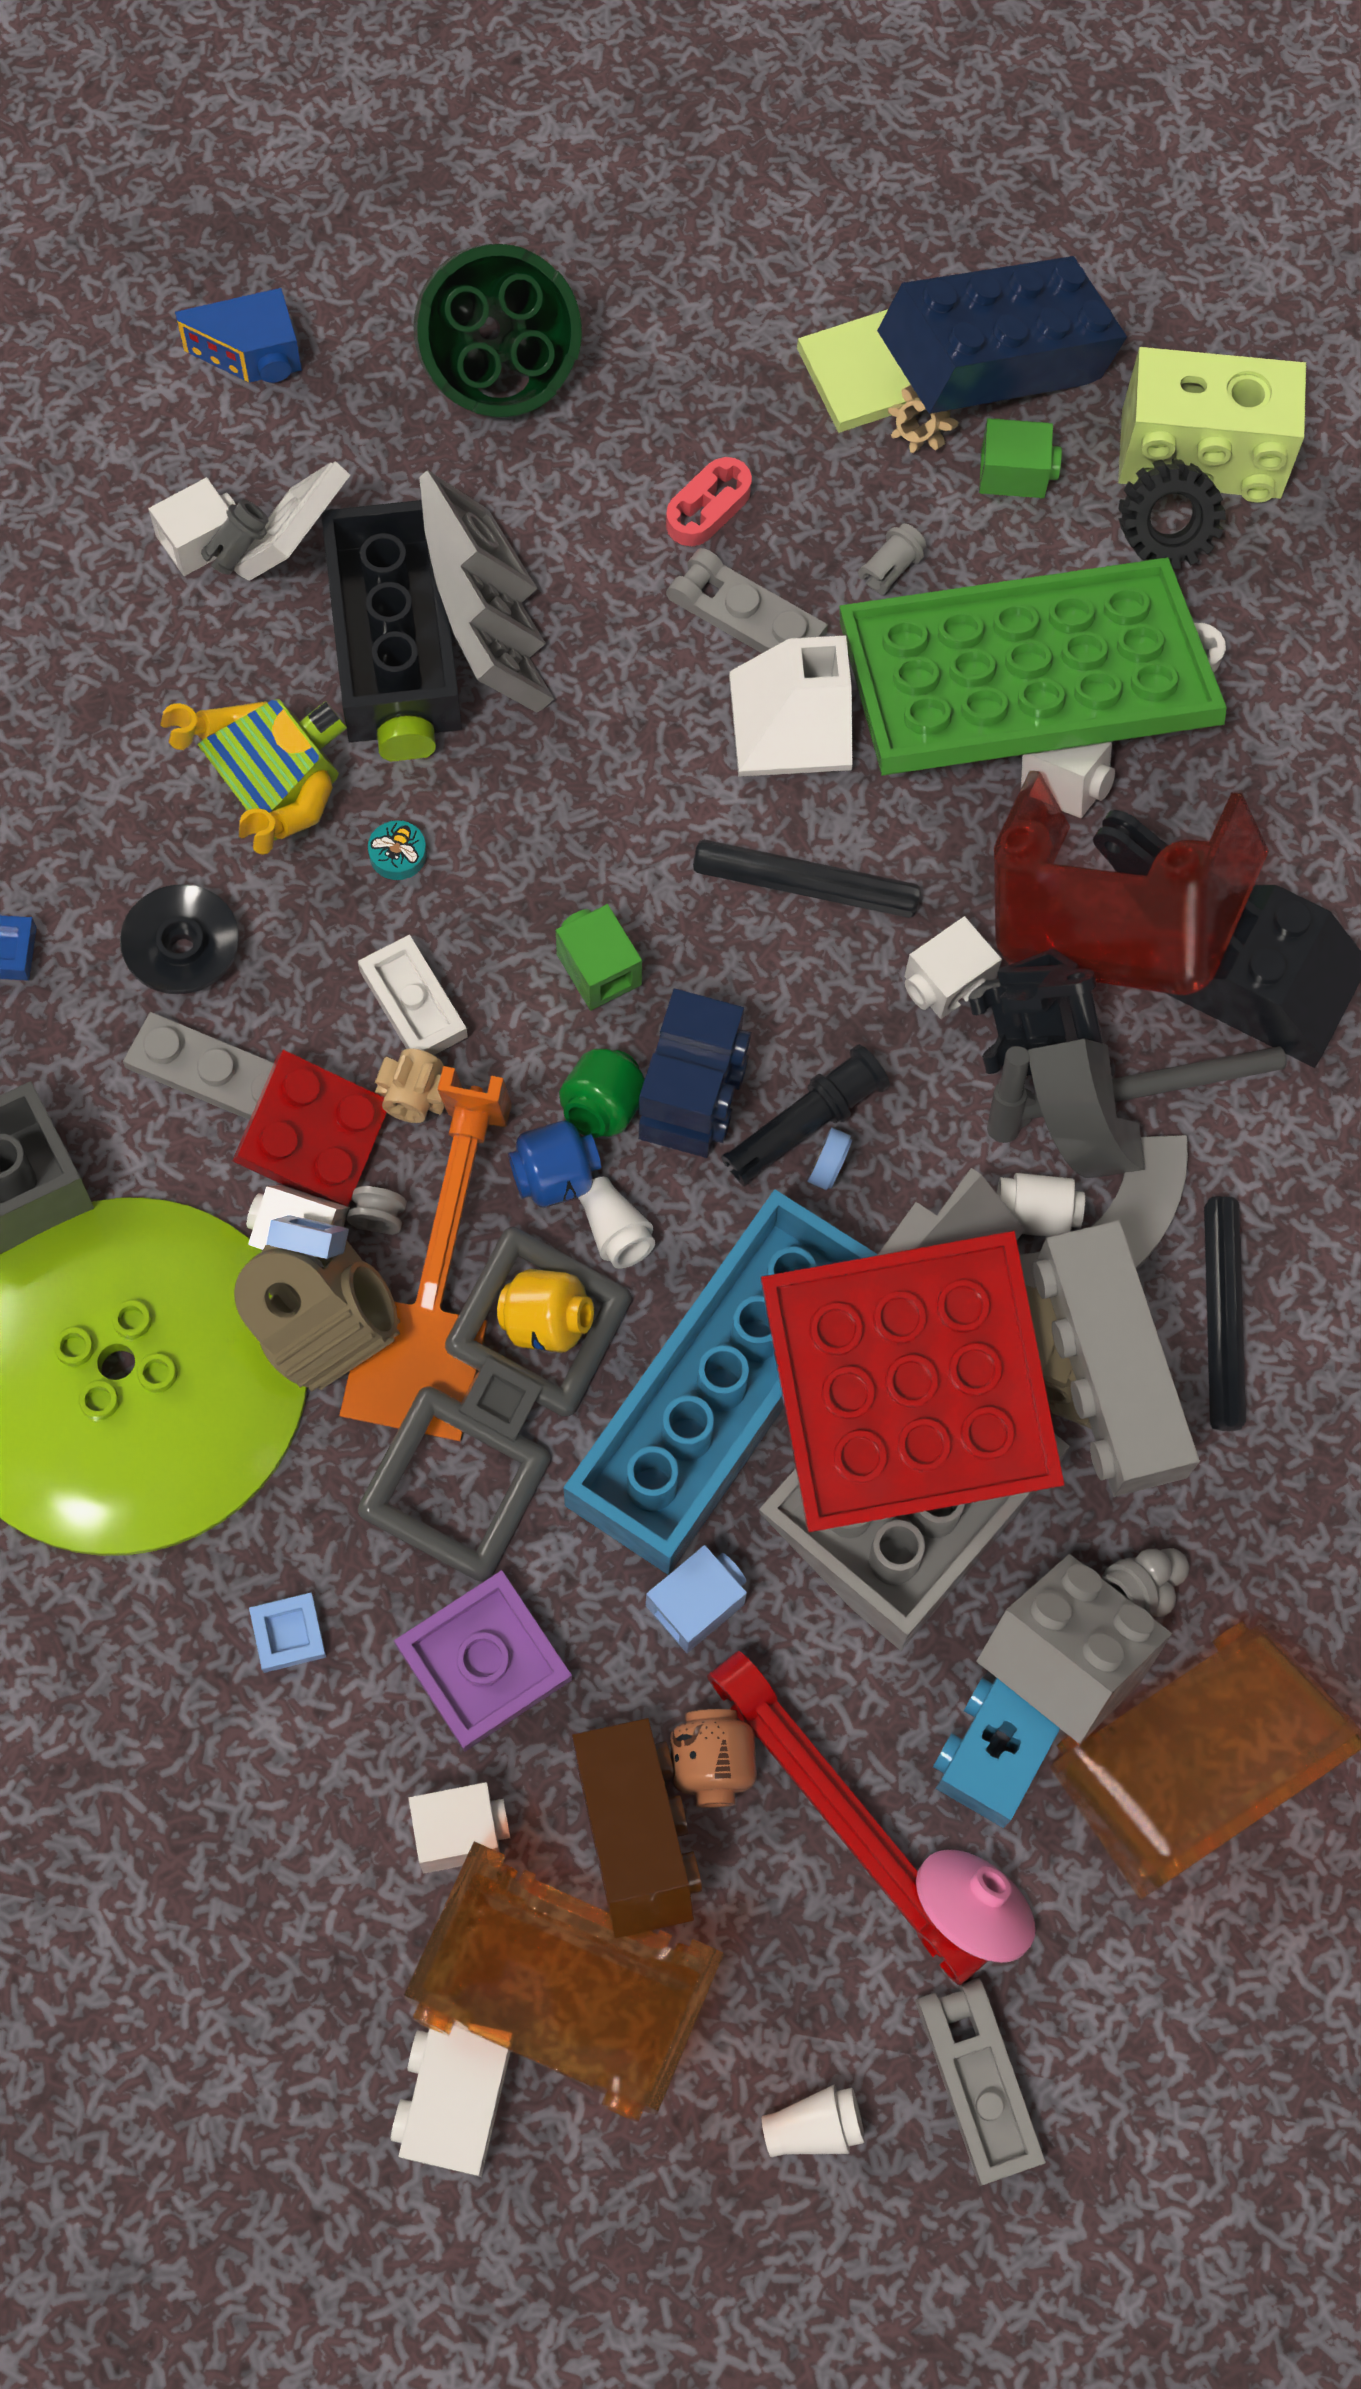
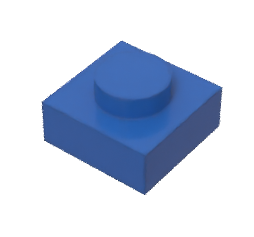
M0 915V979L29 981L37 929L32 917Z

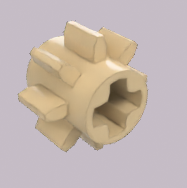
M911 385L902 389V396L906 403L895 404L888 408V413L896 417L897 429L892 432V438L902 436L910 441L909 448L911 453L917 452L925 440L928 441L930 447L934 450L945 445L944 437L940 431H951L958 427L959 424L958 421L950 418V410L930 414L932 419L919 426L915 416L926 408Z
M404 1049L398 1062L385 1057L375 1081L378 1085L375 1093L384 1097L382 1108L391 1116L410 1123L423 1122L428 1110L441 1115L444 1104L437 1089L444 1066L442 1061L436 1056L418 1049Z

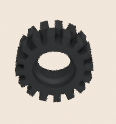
M1172 459V464L1167 465L1163 460L1153 462L1154 469L1148 472L1144 467L1136 473L1139 479L1135 484L1128 481L1123 489L1127 496L1125 500L1120 499L1118 509L1122 514V518H1119V523L1128 543L1142 560L1168 557L1172 568L1180 569L1181 561L1187 560L1191 566L1199 562L1196 556L1199 552L1204 550L1208 555L1214 549L1211 540L1214 536L1220 539L1224 530L1220 525V520H1226L1225 509L1221 505L1223 498L1208 475L1204 474L1198 466L1192 463L1189 466L1185 465L1180 459ZM1169 494H1180L1187 497L1192 504V516L1186 527L1174 534H1163L1156 531L1151 524V512L1156 502Z

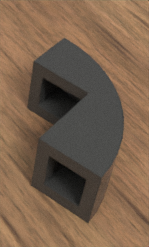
M1080 1039L1029 1049L1030 1068L1041 1112L1057 1149L1068 1165L1084 1178L1104 1177L1145 1170L1139 1122L1118 1118L1116 1115L1108 1045L1088 1039Z

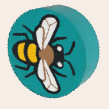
M398 820L386 822L373 831L368 841L370 863L379 875L387 879L403 880L417 874L425 864L427 850L424 836L416 826L409 822Z

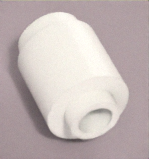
M1015 1173L1014 1179L999 1178L997 1195L1024 1227L1025 1231L1022 1234L1052 1237L1070 1232L1071 1227L1081 1228L1084 1217L1085 1192L1075 1191L1073 1178Z

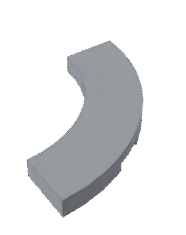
M1187 1135L1141 1137L1145 1170L1123 1173L1120 1188L1115 1199L1103 1216L1093 1225L1097 1226L1120 1220L1136 1270L1148 1259L1160 1243L1173 1220L1181 1200L1188 1160ZM1040 1252L1019 1254L1025 1284L1035 1288L1033 1263L1038 1261L1037 1258Z

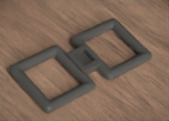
M509 1227L504 1230L445 1341L447 1353L478 1370L462 1402L431 1386H426L419 1390L358 1505L360 1517L477 1581H486L492 1577L550 1463L548 1450L520 1435L519 1431L534 1402L560 1416L567 1417L575 1413L631 1304L632 1296L630 1291L517 1227ZM518 1256L542 1270L565 1272L577 1276L583 1284L586 1294L603 1303L561 1387L474 1340ZM434 1416L521 1463L477 1551L388 1504Z

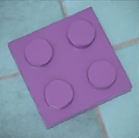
M502 1570L394 1640L395 1646L464 1752L572 1681L571 1673Z

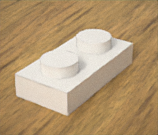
M410 934L358 961L360 973L406 1049H418L435 1055L468 1038L466 1026Z

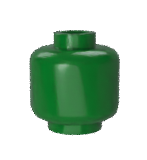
M593 1049L584 1053L561 1086L559 1098L566 1121L571 1122L580 1134L585 1136L591 1134L593 1138L601 1136L612 1137L626 1129L639 1109V1096L645 1080L634 1058L619 1050Z

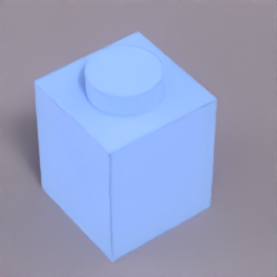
M704 1545L646 1594V1607L682 1649L688 1653L744 1606L747 1592L741 1586L747 1581L738 1566L726 1554L721 1553L718 1557H715Z

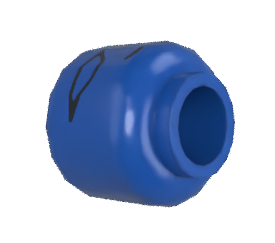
M559 1121L520 1134L516 1142V1151L508 1153L513 1177L521 1198L531 1197L533 1202L542 1208L585 1195L592 1187L593 1179L591 1172L602 1168L593 1136L589 1134L580 1137L577 1128L569 1121Z

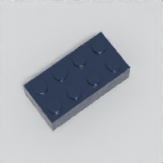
M1074 256L904 282L901 284L877 330L929 414L1087 385L1103 377L1127 338L1111 310L1107 307Z

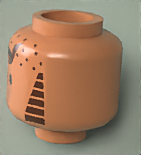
M708 1709L686 1713V1723L677 1726L670 1736L671 1761L674 1771L673 1786L684 1794L696 1795V1807L716 1808L735 1805V1793L751 1788L757 1779L755 1734L753 1728L746 1722L737 1720V1711Z

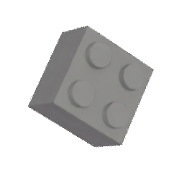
M1068 1554L1006 1609L976 1662L1076 1742L1081 1744L1141 1684L1172 1633L1154 1620L1145 1609L1132 1603L1101 1579L1096 1571L1083 1565L1072 1555Z

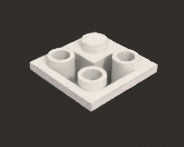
M846 635L790 638L730 671L729 681L738 777L852 770V690Z

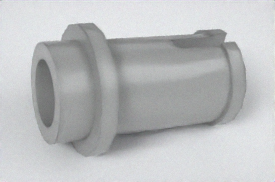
M902 524L899 528H890L886 534V542L859 569V578L865 579L869 574L872 575L865 584L879 594L885 595L890 586L911 563L918 564L923 559V550L926 548L924 537L916 528L909 524Z

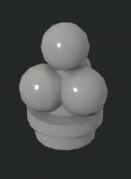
M1167 1548L1161 1551L1158 1549H1146L1141 1551L1137 1557L1121 1559L1107 1567L1101 1579L1132 1603L1145 1609L1152 1617H1162L1169 1614L1175 1607L1176 1594L1173 1586L1180 1585L1188 1577L1190 1564L1186 1555L1177 1549Z

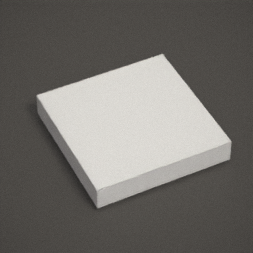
M336 461L334 463L330 462L291 487L268 517L269 521L265 526L267 534L263 539H255L235 565L234 571L239 576L250 581L288 559L349 478L350 474Z

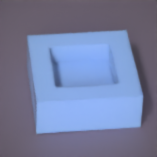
M286 1215L271 1220L266 1245L328 1259L344 1253L349 1229L293 1215Z
M312 1592L249 1608L261 1669L264 1673L326 1658Z

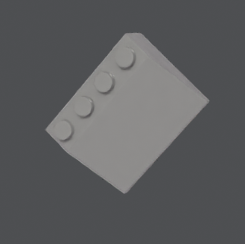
M1055 1434L1061 1464L1070 1446ZM795 1468L759 1509V1513L854 1612L902 1651L1039 1490L808 1533Z

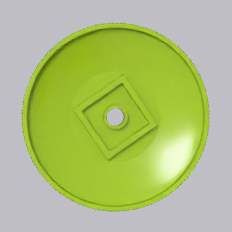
M113 1198L93 1201L94 1209L58 1224L0 1254V1519L28 1537L52 1547L75 1553L99 1556L133 1555L175 1546L205 1533L240 1510L260 1491L286 1455L301 1420L308 1388L304 1386L299 1387L298 1384L290 1381L274 1368L265 1356L260 1342L245 1325L238 1313L234 1297L236 1280L245 1265L262 1252L261 1249L248 1245L250 1239L230 1224L191 1206L151 1198ZM125 1351L135 1357L134 1368L126 1377L112 1380L102 1375V1364L110 1354Z

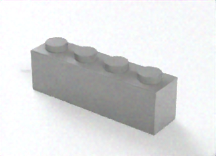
M1120 1220L1046 1238L1037 1258L1038 1261L1033 1263L1034 1280L1041 1298H1050L1057 1318L1056 1321L1052 1322L1054 1344L1062 1359L1069 1357L1076 1380L1071 1382V1395L1078 1416L1081 1419H1089L1096 1440L1090 1443V1453L1098 1478L1100 1480L1108 1479L1113 1497L1187 1479L1200 1460Z

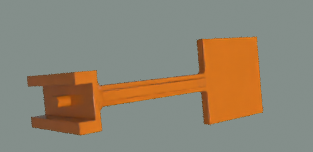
M446 1066L442 1068L437 1090L448 1115L452 1116L448 1135L453 1137L417 1298L415 1303L411 1305L395 1302L397 1318L400 1320V1323L397 1324V1329L400 1334L394 1337V1342L349 1371L339 1414L340 1417L399 1429L420 1389L431 1386L462 1402L477 1374L476 1369L447 1353L445 1341L459 1315L444 1312L441 1310L478 1143H484L488 1124L500 1127L507 1126L512 1104L504 1079L501 1077L491 1076L488 1092L484 1093L483 1088L478 1086H471L470 1090L463 1089L455 1068ZM484 1320L474 1339L481 1344L484 1342L488 1324L487 1320ZM434 1416L425 1434L461 1442L463 1431Z

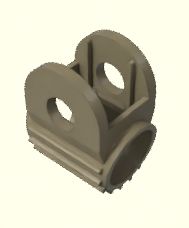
M347 1240L343 1254L328 1259L314 1256L321 1261L324 1266L323 1269L304 1253L265 1245L263 1251L253 1257L241 1270L235 1284L234 1297L238 1313L245 1325L260 1342L267 1359L284 1377L298 1384L299 1387H308L311 1392L317 1388L320 1390L324 1389L394 1342V1337L400 1334L397 1329V1324L400 1323V1320L397 1318V1307L386 1282L374 1267L362 1261Z

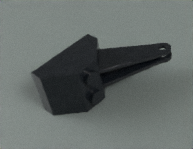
M1119 810L1109 811L1102 821L1103 827L1099 828L1094 835L1093 843L1112 865L1175 951L1156 989L1271 1047L1280 1046L1285 1054L1315 1068L1361 982V950L1332 912L1278 885H1226L1165 843L1134 816Z

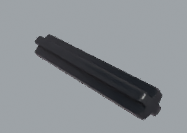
M705 839L699 841L693 860L694 871L699 874L907 918L914 917L920 897V887L914 883Z
M1215 1196L1209 1198L1204 1206L1209 1411L1212 1429L1230 1432L1241 1430L1246 1423L1239 1202L1236 1198Z

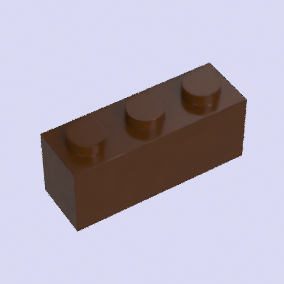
M649 1718L572 1734L579 1777L615 1939L694 1921L691 1894L702 1892V1885L694 1851L681 1853L678 1837L688 1835L680 1795L667 1796L664 1782L671 1781L674 1778L667 1741L654 1742Z

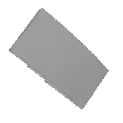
M427 470L419 477L424 531L436 585L453 633L478 681L536 713L542 711L554 700V697L533 665L530 657L546 643L521 604L537 587L489 509Z

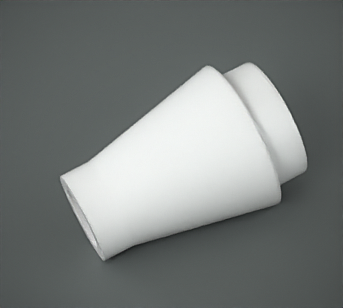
M598 1177L593 1179L590 1191L578 1199L585 1209L600 1257L603 1260L611 1261L612 1265L618 1269L633 1266L647 1257L655 1246V1240L652 1237L653 1225L614 1188L609 1178Z
M832 2085L776 2113L762 2116L763 2133L770 2157L784 2154H850V2146L865 2143L862 2119L853 2088L837 2091L836 2086Z

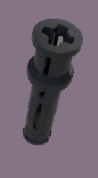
M860 1044L856 1045L850 1050V1058L826 1076L817 1074L810 1079V1084L807 1087L809 1092L732 1150L721 1155L724 1165L727 1167L731 1165L734 1168L730 1172L745 1187L750 1183V1180L829 1121L833 1123L844 1122L850 1117V1109L875 1090L884 1092L888 1089L890 1081L886 1072L869 1050Z

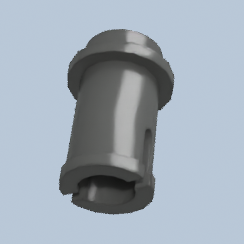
M241 500L238 505L231 504L227 508L226 514L228 518L209 544L201 550V555L206 562L210 561L213 556L217 557L210 566L223 574H231L235 565L255 539L261 540L267 534L265 526L269 521L268 517L258 506L247 500Z

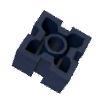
M673 989L660 1030V1039L656 1051L652 1055L639 1096V1115H641L639 1140L708 1158L712 1141L724 1143L733 1111L730 1107L734 1090H740L749 1059V1056L746 1054L752 1032L742 1030L744 1007Z

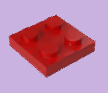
M282 1050L276 1057L232 1161L284 1186L348 1207L353 1191L359 1182L387 1113L382 1108L384 1097L288 1051Z

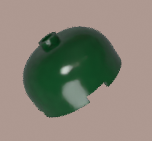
M477 245L448 258L431 274L425 283L417 301L414 314L415 347L420 363L428 378L452 402L474 413L485 416H516L530 412L548 402L557 394L556 391L567 379L580 352L582 339L581 316L577 301L569 284L562 274L556 271L543 258L525 248L514 245ZM488 317L493 318L498 327L496 335L491 339L483 338L479 332V328L484 325ZM501 363H505L516 372L529 376V381L525 388L510 397H490L478 389L486 388L498 379L501 372ZM484 369L480 377L476 378L477 374Z

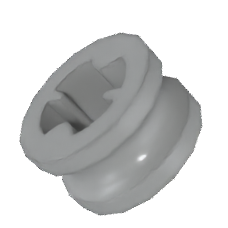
M361 1186L354 1189L352 1200L357 1204V1207L350 1209L348 1212L347 1221L349 1224L358 1229L391 1235L400 1232L402 1222L397 1217V1214L404 1212L407 1203L403 1196L379 1187Z

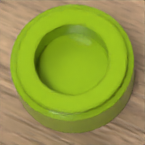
M395 717L383 723L377 730L379 754L383 759L390 762L427 758L436 749L434 727L429 721L421 717Z

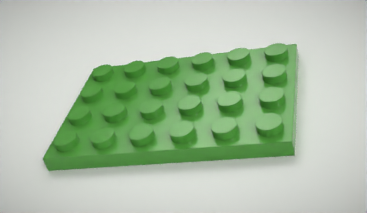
M1168 557L839 605L840 626L843 636L846 635L848 655L882 776L1225 725L1226 704Z

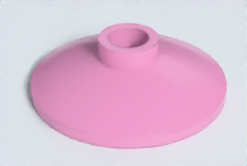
M959 1850L935 1852L920 1866L916 1878V1888L921 1905L936 1928L956 1946L980 1959L1000 1963L1019 1959L1031 1947L1035 1938V1921L1029 1904L1017 1886L995 1866L978 1856Z

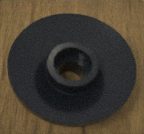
M170 885L150 892L131 908L121 929V953L127 968L145 986L168 994L192 993L212 985L231 967L239 947L238 925L232 910L215 893L194 885ZM186 939L193 943L192 949L185 953L177 954L172 952V946L178 940Z

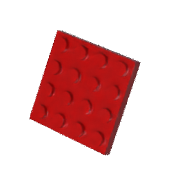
M1015 1231L767 1275L760 1278L808 1533L1065 1486Z

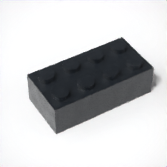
M422 500L324 510L321 517L342 706L349 743L377 740L378 728L386 721L400 716L424 718L433 725L434 733L462 730L449 619L434 577L424 531Z

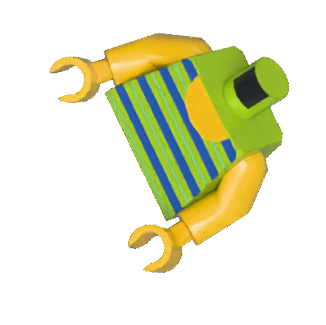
M280 699L271 700L270 702L263 701L200 710L197 713L185 704H171L163 711L160 725L163 728L170 726L181 727L173 729L169 737V744L177 750L188 748L193 742L194 735H198L202 739L197 745L247 810L240 818L239 837L242 839L248 835L256 834L253 841V850L261 855L268 854L272 850L274 840L286 838L314 826L320 821L333 788L332 784L337 780L339 774L321 749L347 729L346 725L326 701L299 721Z

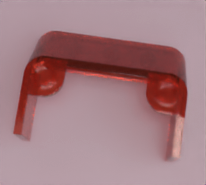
M1029 771L994 845L995 941L1006 963L1010 965L1054 948L1077 963L1079 969L1094 971L1095 979L1098 983L1175 995L1192 994L1207 986L1216 974L1269 853L1268 847L1243 794L1231 792L1209 842L1181 840L1168 845L1157 855L1148 875L1143 876L1053 864L1070 829V825L1042 774L1039 771Z

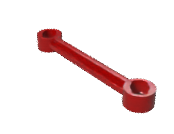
M736 1651L710 1672L707 1677L713 1689L723 1701L729 1699L735 1703L730 1710L737 1711V1718L753 1728L755 1735L916 1930L919 1940L930 1955L934 1957L937 1954L939 1957H943L944 1961L939 1966L957 1985H962L988 1962L987 1960L973 1956L956 1946L932 1923L918 1897L916 1888L918 1871L778 1702L774 1690L758 1668L742 1652Z

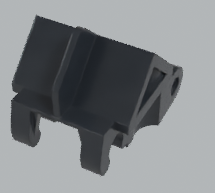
M1054 948L1000 968L997 972L999 979L986 980L974 989L968 997L973 1015L984 1014L989 1007H992L998 1038L982 1056L987 1074H994L1001 1070L1007 1050L1014 1046L1023 1047L1028 1051L1029 1049L1080 1039H1088L1103 1044L1092 990L1097 985L1094 971L1079 969L1077 963ZM1109 1057L1111 1075L1113 1076L1116 1072L1114 1061ZM1030 1062L1026 1076L1032 1075Z

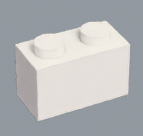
M432 2017L429 2032L417 2030L408 2063V2071L418 2074L412 2101L400 2099L391 2133V2141L402 2143L398 2157L482 2177L513 2044L511 2035Z

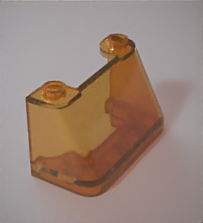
M1244 1621L1239 1622L1212 1641L1218 1652L1098 1732H1092L1081 1744L1068 1736L1056 1745L1063 1756L1050 1766L1051 1770L1140 1900L1361 1750V1729L1356 1722L1262 1624L1250 1630Z
M474 1841L404 1993L405 2000L417 2007L412 2019L429 2029L447 2036L450 2035L453 2026H456L605 2094L601 2106L632 2121L639 2122L643 2111L654 2115L658 2114L724 1953L692 1939L690 1946L677 1943L675 1950L670 1949L672 1935L661 1930L658 1934L647 1931L615 1939L609 1912L537 1881L536 1874L525 1869L519 1881L516 1880L518 1871L503 1863L505 1859L504 1854Z

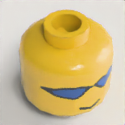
M527 1269L516 1275L513 1281L506 1284L502 1289L498 1299L497 1317L499 1325L506 1331L507 1336L515 1346L525 1349L563 1353L576 1346L582 1334L590 1330L594 1318V1305L592 1299L586 1296L585 1288L577 1276L565 1272Z

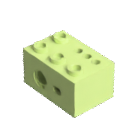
M1139 347L1122 408L1118 483L1127 484L1130 481L1132 484H1135L1139 479L1136 473L1143 467L1148 472L1154 469L1153 462L1163 460L1167 465L1172 464V459H1180L1185 465L1189 466L1192 463L1198 466L1204 474L1208 475L1220 493L1242 495L1245 500L1256 503L1265 502L1271 498L1281 499L1304 440L1306 362Z

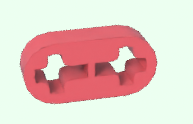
M730 457L715 459L672 498L667 506L666 528L669 536L675 542L685 546L703 544L746 504L750 498L752 475L745 463ZM718 478L724 482L732 478L737 480L736 490L727 486L718 495L714 496L717 492ZM701 507H704L701 511L700 525L693 521L685 526L681 524L682 513L691 517Z

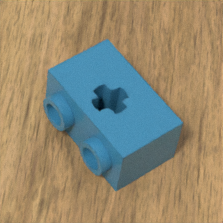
M982 1677L964 1709V1712L974 1717L963 1739L951 1733L933 1765V1768L944 1773L935 1789L1004 1828L1012 1820L1060 1728L998 1678L991 1683ZM997 1731L1003 1732L1010 1739L1005 1747L1012 1749L1013 1753L1004 1751L998 1758L992 1757L985 1750L990 1742L982 1739V1735L991 1738Z

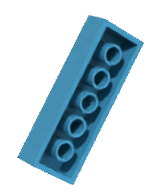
M774 1189L563 1487L565 1507L669 1575L784 1408L760 1278L767 1275L877 1256L878 1254Z

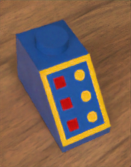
M281 288L175 312L185 352L247 382L263 380L275 383L286 379L293 372L302 371L297 339Z

